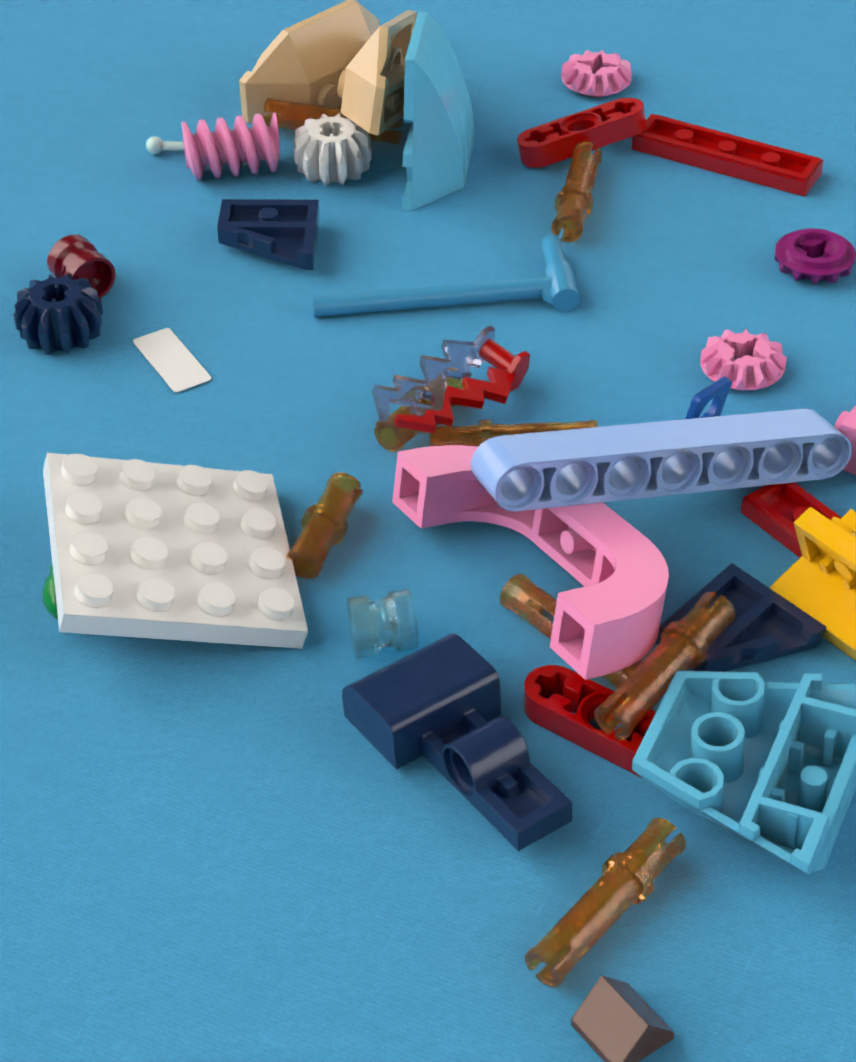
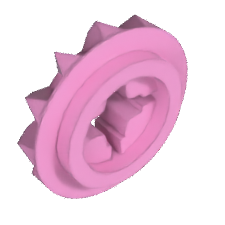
M586 50L583 55H570L569 61L562 64L561 79L566 87L579 94L590 97L609 96L626 89L632 81L631 64L629 61L621 59L620 54L617 53L605 54L604 50L592 53Z
M745 329L743 333L735 334L730 330H724L721 337H708L706 347L701 350L700 364L705 375L714 382L725 376L732 381L731 389L758 390L771 386L780 380L785 372L787 357L783 355L782 344L769 341L767 333L753 335L749 334L748 330Z

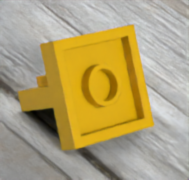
M809 507L793 522L802 556L769 588L825 625L826 630L823 638L856 661V512L850 509L841 519L833 517L829 520L812 507Z

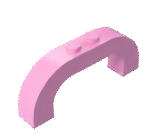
M443 445L398 451L392 503L421 529L464 521L486 522L510 528L530 539L584 586L558 593L550 648L585 680L627 668L641 660L653 648L658 638L667 590L668 566L659 549L602 502L517 512L507 511L498 505L472 472L471 461L474 452L478 448L477 446Z

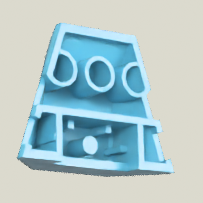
M421 11L417 13L405 57L404 123L411 124L403 151L402 167L407 168V182L404 194L402 195L401 211L411 212L463 189L475 138L470 95L457 57L439 24L428 12Z
M676 671L632 760V770L652 787L696 815L750 842L760 845L808 875L825 869L856 789V683H822V674L804 673L800 682H764L758 672Z

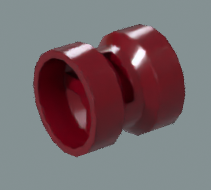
M68 235L57 241L49 252L47 259L48 269L55 278H61L67 273H71L74 280L80 278L88 279L91 288L97 289L98 298L105 296L113 286L116 277L115 267L103 254L97 251L87 238L81 235Z

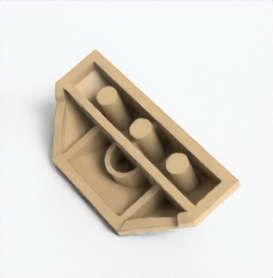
M346 0L283 29L261 54L252 72L247 71L239 80L242 117L245 122L252 123L254 115L260 113L265 122L270 123L272 114L275 112L277 123H305L307 119L318 120L322 114L328 116L340 110L342 98L338 97L337 94L340 75L378 29L380 20L358 1Z
M407 10L379 26L348 64L346 70L344 69L340 75L337 87L338 97L342 98L340 113L370 134L379 136L404 118L405 57L417 17V12Z

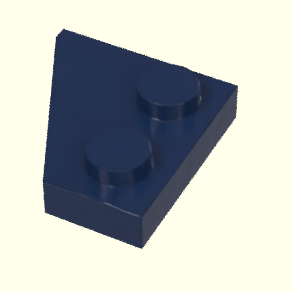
M222 199L217 225L218 241L220 244L304 270H313L320 217L319 200Z
M731 563L660 625L655 644L693 671L726 672L816 648L822 642L826 626Z

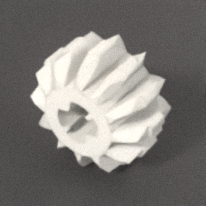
M341 113L335 117H328L322 114L318 120L307 119L304 126L295 130V138L293 140L294 162L297 164V171L306 175L307 181L321 180L324 186L330 182H338L344 185L345 180H358L361 178V173L370 169V161L372 160L371 136L350 119L343 118Z

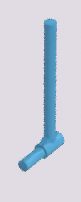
M550 234L545 236L541 242L547 267L539 274V278L313 297L314 317L543 298V301L552 304L556 310L569 312L579 305L580 296L572 266L566 261L561 239L557 235Z

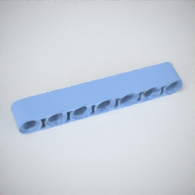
M794 409L496 436L480 444L474 452L471 467L476 479L500 507L507 511L517 512L822 480L834 477L844 469L851 457L852 445L844 434L813 409Z

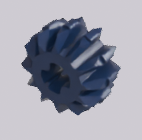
M67 273L61 278H54L49 274L48 279L43 281L30 280L29 288H24L17 292V302L14 304L16 313L13 314L16 330H19L20 338L26 340L29 349L43 348L46 355H50L56 350H63L68 354L70 348H87L89 339L100 336L101 315H103L101 298H98L97 289L91 288L88 279L80 278L74 280L71 273Z

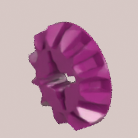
M809 228L790 232L780 238L775 247L774 260L779 263L780 272L793 274L795 281L807 279L811 280L814 285L819 280L836 283L839 276L844 277L851 274L853 264H855L856 250L846 238L834 232Z

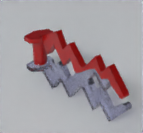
M491 325L482 329L474 342L443 339L441 347L446 359L421 355L419 363L425 380L394 375L392 383L395 388L374 385L372 393L378 418L381 421H387L390 412L389 403L409 406L413 414H397L393 423L395 427L435 433L436 423L452 427L454 418L450 405L482 409L484 398L505 404L509 392L519 388L527 373L530 354L527 351H523L514 356L494 341L495 328ZM485 361L493 366L489 367L487 371L490 382L471 378L472 373L469 366L480 369L481 364ZM445 377L463 380V389L448 386ZM418 398L430 400L431 405L418 404Z

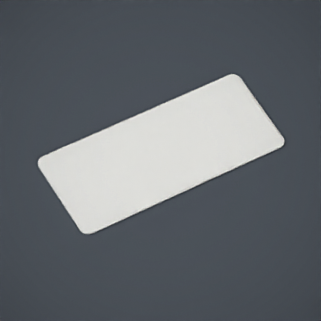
M164 328L133 340L135 346L173 392H180L212 379L170 328Z

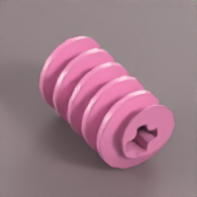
M275 112L272 114L270 126H267L260 113L255 114L251 128H248L241 115L236 116L233 130H230L225 119L220 117L216 120L214 132L210 131L204 119H200L195 134L191 133L185 121H181L186 166L191 169L197 181L202 180L205 166L210 167L215 179H220L224 164H228L234 177H239L242 162H246L252 174L257 175L261 160L266 161L271 173H276L281 156Z

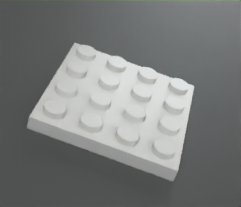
M46 454L43 477L59 632L303 648L308 628L273 474L258 473L251 470L233 471L203 468L197 465L181 466L150 463L138 459L119 460L89 457L83 454Z

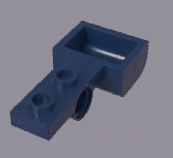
M449 634L343 688L344 716L396 770L424 756L518 851L572 821V802L530 763L529 752L519 730L510 720L499 716L501 715L500 679L496 670L457 634Z

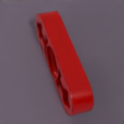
M620 98L530 128L522 132L517 138L521 163L527 167H544L636 136L646 129L644 104L636 98Z
M545 665L534 669L527 675L524 682V712L533 723L640 777L632 770V760L654 718L655 711L595 681L585 680L578 673L563 666ZM606 715L618 719L623 725L613 731H602L594 728L589 721L597 716Z

